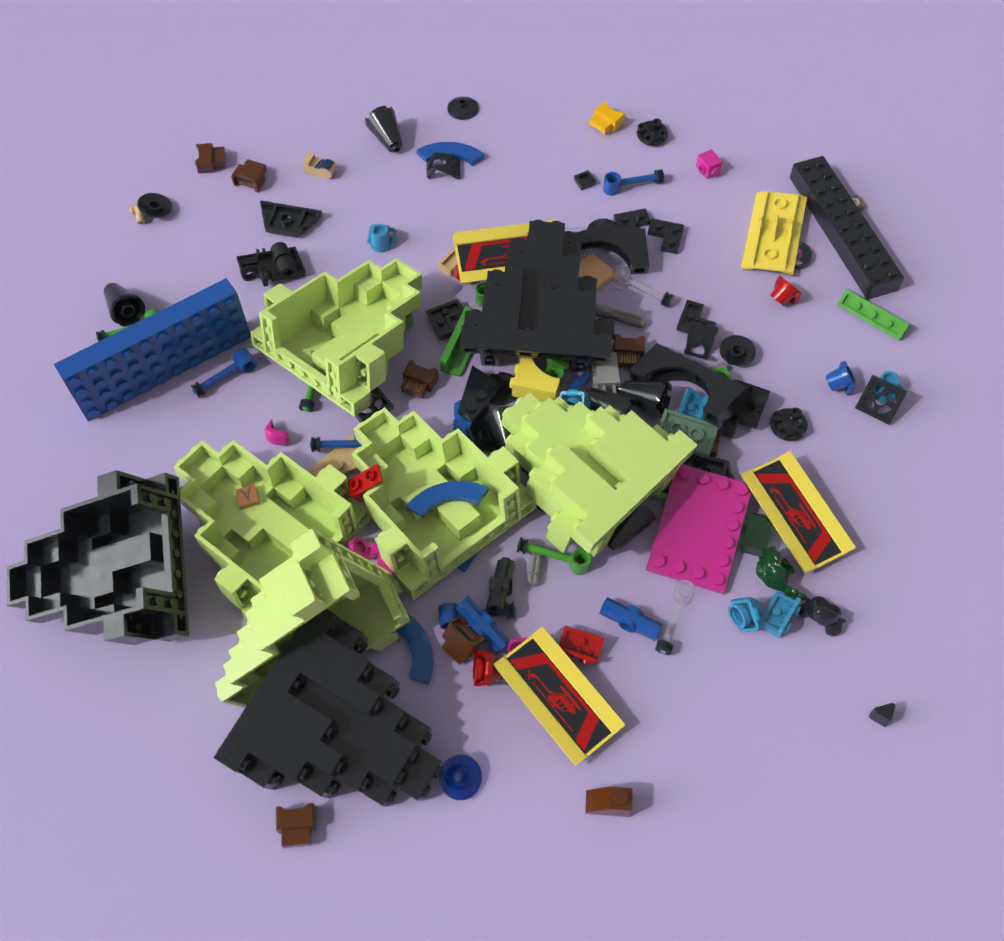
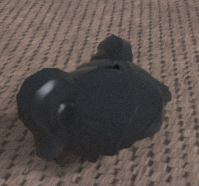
M816 596L812 600L807 597L806 602L800 605L801 609L798 612L800 617H810L819 625L824 626L825 632L829 636L834 637L841 633L842 625L846 623V620L841 618V609L836 605L830 604L821 596Z

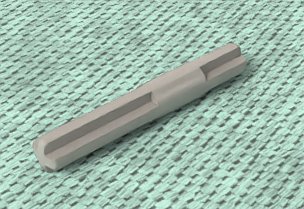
M595 304L596 315L644 328L646 324L645 317Z

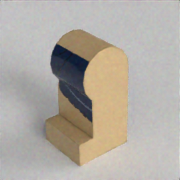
M308 152L303 160L305 174L330 179L337 168L334 161L315 157V154Z

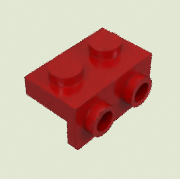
M565 625L559 646L570 659L575 656L581 658L580 662L592 665L593 662L597 663L605 638Z

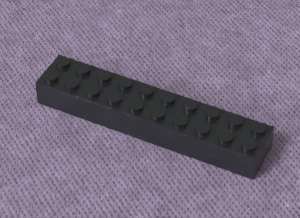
M820 156L794 163L789 177L799 194L807 197L806 205L865 298L869 300L898 291L904 276L825 157Z

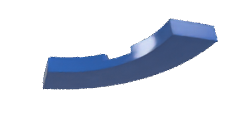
M437 142L416 150L417 155L426 163L435 152L458 157L471 166L484 159V154L481 151L459 142Z
M469 481L440 483L416 495L406 505V508L424 518L428 512L442 505V502L464 501L479 505L489 492V487Z
M408 614L411 621L397 629L396 632L408 643L412 653V667L409 678L429 685L434 663L431 643L423 627Z

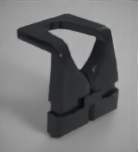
M435 152L426 164L427 178L430 179L435 171L439 170L447 175H451L455 179H459L460 159L455 156L452 157L450 154ZM436 157L443 162L442 165H434L430 169Z
M690 321V331L688 332L684 354L708 359L715 341L714 337L717 336L719 328L709 324L704 326L703 323ZM700 342L704 348V353H693L691 348Z

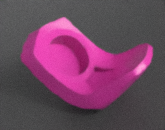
M271 419L265 428L267 441L274 445L287 446L289 444V435L286 431L275 430L273 419Z
M359 536L353 537L349 542L350 550L368 560L378 555L377 543L367 542Z

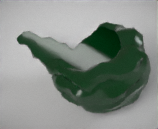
M771 546L762 552L757 562L756 574L764 584L794 599L797 597L801 598L802 601L807 599L805 594L787 585L789 575L793 574L795 570L782 557L776 546Z

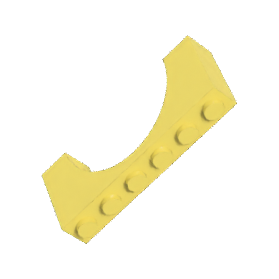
M519 357L520 363H516L514 370L515 377H512L509 387L512 388V396L524 397L530 392L539 401L544 402L549 397L554 401L559 395L560 379L542 372L535 365L531 357Z

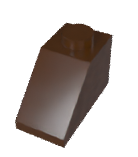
M609 786L586 790L585 814L630 817L633 788Z

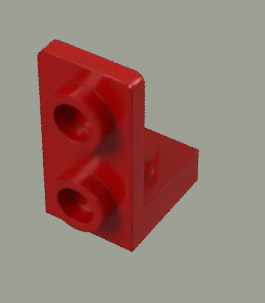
M379 464L373 465L348 480L352 499L365 503L363 495L383 482L381 466Z

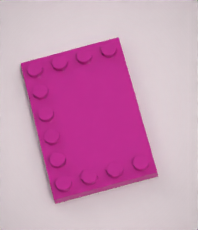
M682 464L672 479L645 571L724 594L751 495L747 484Z

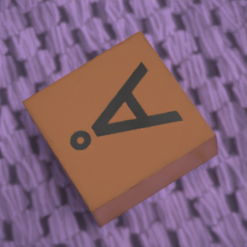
M255 484L235 490L241 509L260 504Z

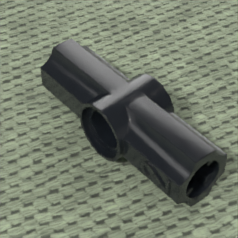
M502 557V559L497 561L494 577L491 576L489 580V596L486 611L492 614V616H500V614L504 613L507 598L512 593V577L515 562L508 557Z

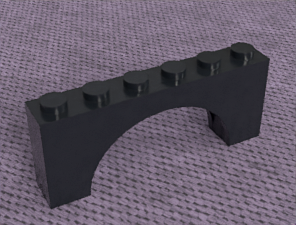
M645 228L582 230L580 232L565 231L564 243L576 242L581 244V251L591 248L612 251L625 261L630 275L648 273L649 257Z
M658 343L629 369L631 381L679 379L694 383L702 388L709 397L706 405L703 407L704 421L717 428H720L747 401V387L743 384L737 383L727 376L700 365L698 362L692 361L682 354L676 353Z

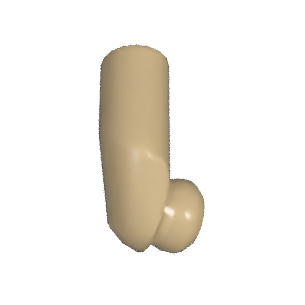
M137 204L131 205L129 210L132 215L136 214L137 224H144L145 215L140 212Z

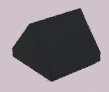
M889 703L876 707L868 716L873 721L886 727L892 721L895 704Z

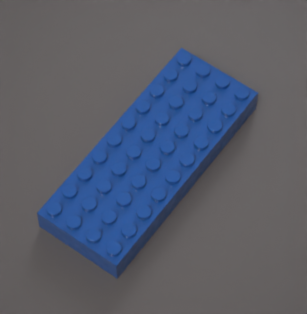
M225 278L55 363L54 366L87 421H90L159 384H163L167 380L182 374L188 369L198 366L217 354L246 341L251 337V333L238 294L228 279Z

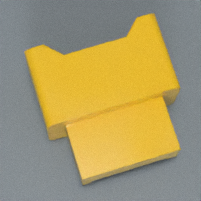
M603 102L594 110V116L589 120V126H593L601 131L603 135L609 131L614 133L624 124L625 114L613 110L608 106L607 102Z

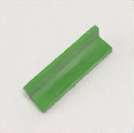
M850 289L845 290L837 303L838 306L898 340L902 338L908 327L912 325Z
M465 306L440 359L441 372L458 377L462 376L472 354L463 353L460 349L465 311H470L471 307Z

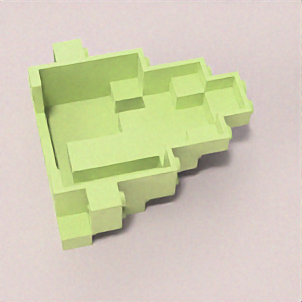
M397 258L382 268L367 260L339 279H336L327 272H323L294 291L279 283L263 293L265 309L259 312L261 326L250 332L252 346L355 417L371 405L370 392L386 381V375L389 374L388 360L404 349L406 316L421 306V292L418 290L422 288V273Z
M529 392L526 396L519 397L513 407L506 408L502 413L501 425L511 433L505 440V448L519 461V465L529 473L530 478L526 482L525 494L551 517L550 520L552 522L547 527L546 538L562 553L576 542L588 554L590 553L595 557L608 544L614 530L653 492L658 496L671 483L679 467L693 454L698 446L681 430L669 435L658 424L651 428L632 410L626 415H621L609 405L605 409L600 406L596 411H590L580 401L573 406L566 403L560 396L554 401L549 397L543 402L539 401Z
M385 407L353 428L356 440L362 445V447H358L351 454L354 465L361 472L375 464L381 466L383 482L363 495L370 518L383 531L375 539L381 559L395 573L401 588L412 600H415L459 567L461 563L467 561L537 508L536 503L525 494L526 488L520 482L519 461L504 447L493 451L487 457L459 429L448 433L442 439L415 411L405 415L398 421ZM469 481L489 487V492L479 505L464 501L442 502V505L428 512L424 518L406 508V505L416 495L440 483Z
M232 440L219 453L204 441H201L193 446L190 452L179 459L173 467L177 476L186 483L180 487L181 505L194 514L202 526L194 536L203 553L221 567L214 580L223 596L238 607L247 620L245 612L253 608L250 599L262 592V585L259 579L293 556L292 553L294 551L290 543L310 529H314L345 546L371 519L367 507L351 498L347 476L330 464L325 469L320 470L317 477H314L282 452L274 456L269 461V464L266 465ZM255 484L260 504L241 509L235 490Z
M310 529L290 543L294 551L292 553L293 556L259 579L262 585V592L250 599L253 608L245 612L248 618L247 625L237 631L240 639L239 644L228 650L231 660L223 664L226 672L225 676L215 682L219 699L222 702L246 708L296 629L325 609L330 610L343 621L362 631L369 639L367 641V649L372 648L380 652L398 640L399 636L396 630L411 620L398 596L403 590L396 576L314 529Z

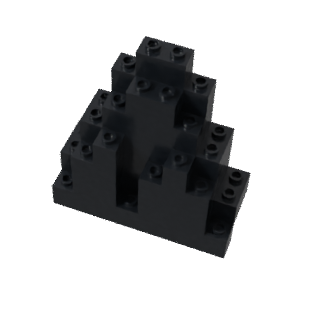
M539 219L530 221L527 240L522 238L510 239L505 272L495 269L487 273L482 312L478 309L465 311L460 340L461 352L480 354L482 366L499 367L500 355L572 360L571 372L577 373L585 371L589 373L591 362L610 363L612 321L605 318L594 320L597 278L592 276L579 277L581 244L576 242L564 243L565 223L560 221L544 222Z
M118 470L97 476L98 497L60 509L61 529L25 540L24 561L6 566L7 606L25 608L26 621L45 623L64 618V631L92 635L104 633V641L130 645H138L152 640L170 642L189 637L179 477L162 473L144 479Z
M328 609L323 610L296 629L213 757L234 772L243 774L266 789L274 790L275 787L279 788L285 776L319 796L330 798L331 795L335 796L341 787L339 782L342 781L384 807L387 804L391 805L398 794L395 792L397 788L418 801L421 798L426 799L432 789L429 786L433 778L438 779L443 770L441 766L443 762L421 748L423 745L426 746L431 740L433 734L430 732L432 728L390 702V699L394 700L398 695L400 683L393 676L359 655L366 651L369 639L362 631L343 621Z

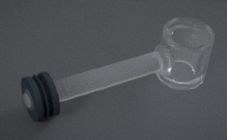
M625 265L614 267L611 284L614 288L625 289L630 285L661 300V305L664 304L665 307L672 303L673 294L670 295L669 292L663 294L632 279L630 269Z
M680 580L675 584L672 594L675 606L663 640H658L655 650L661 654L671 655L674 647L671 644V640L682 608L689 605L693 599L695 587L688 580ZM679 591H686L688 595L683 596L679 593Z

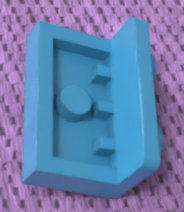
M691 387L687 388L677 412L704 420L703 407L709 399L708 395L704 397Z
M776 591L761 616V628L778 638L782 632L787 633L792 624L789 621L790 617H796L801 609V606L798 605L801 598L797 597L796 600H793Z

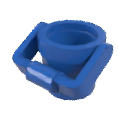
M842 361L839 364V368L826 375V380L833 392L844 389L846 395H851L854 393L856 381L847 362Z

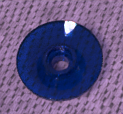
M454 755L442 765L443 769L439 773V783L443 792L455 800L471 798L478 791L482 781V773L478 763L467 755ZM457 773H460L461 779L459 781H456L455 775Z

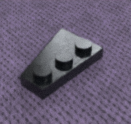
M472 365L457 414L470 422L475 421L502 389L503 383Z

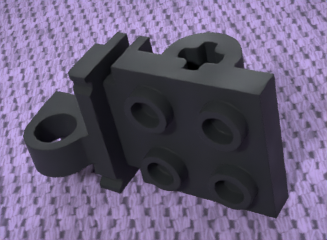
M284 242L273 244L270 251L262 248V252L256 249V253L237 256L243 280L252 281L259 275L264 287L268 286V279L270 278L274 282L306 275L296 247L288 248Z
M735 379V382L747 387V401L721 426L725 428L723 435L733 438L738 424L756 430L770 394L769 390Z

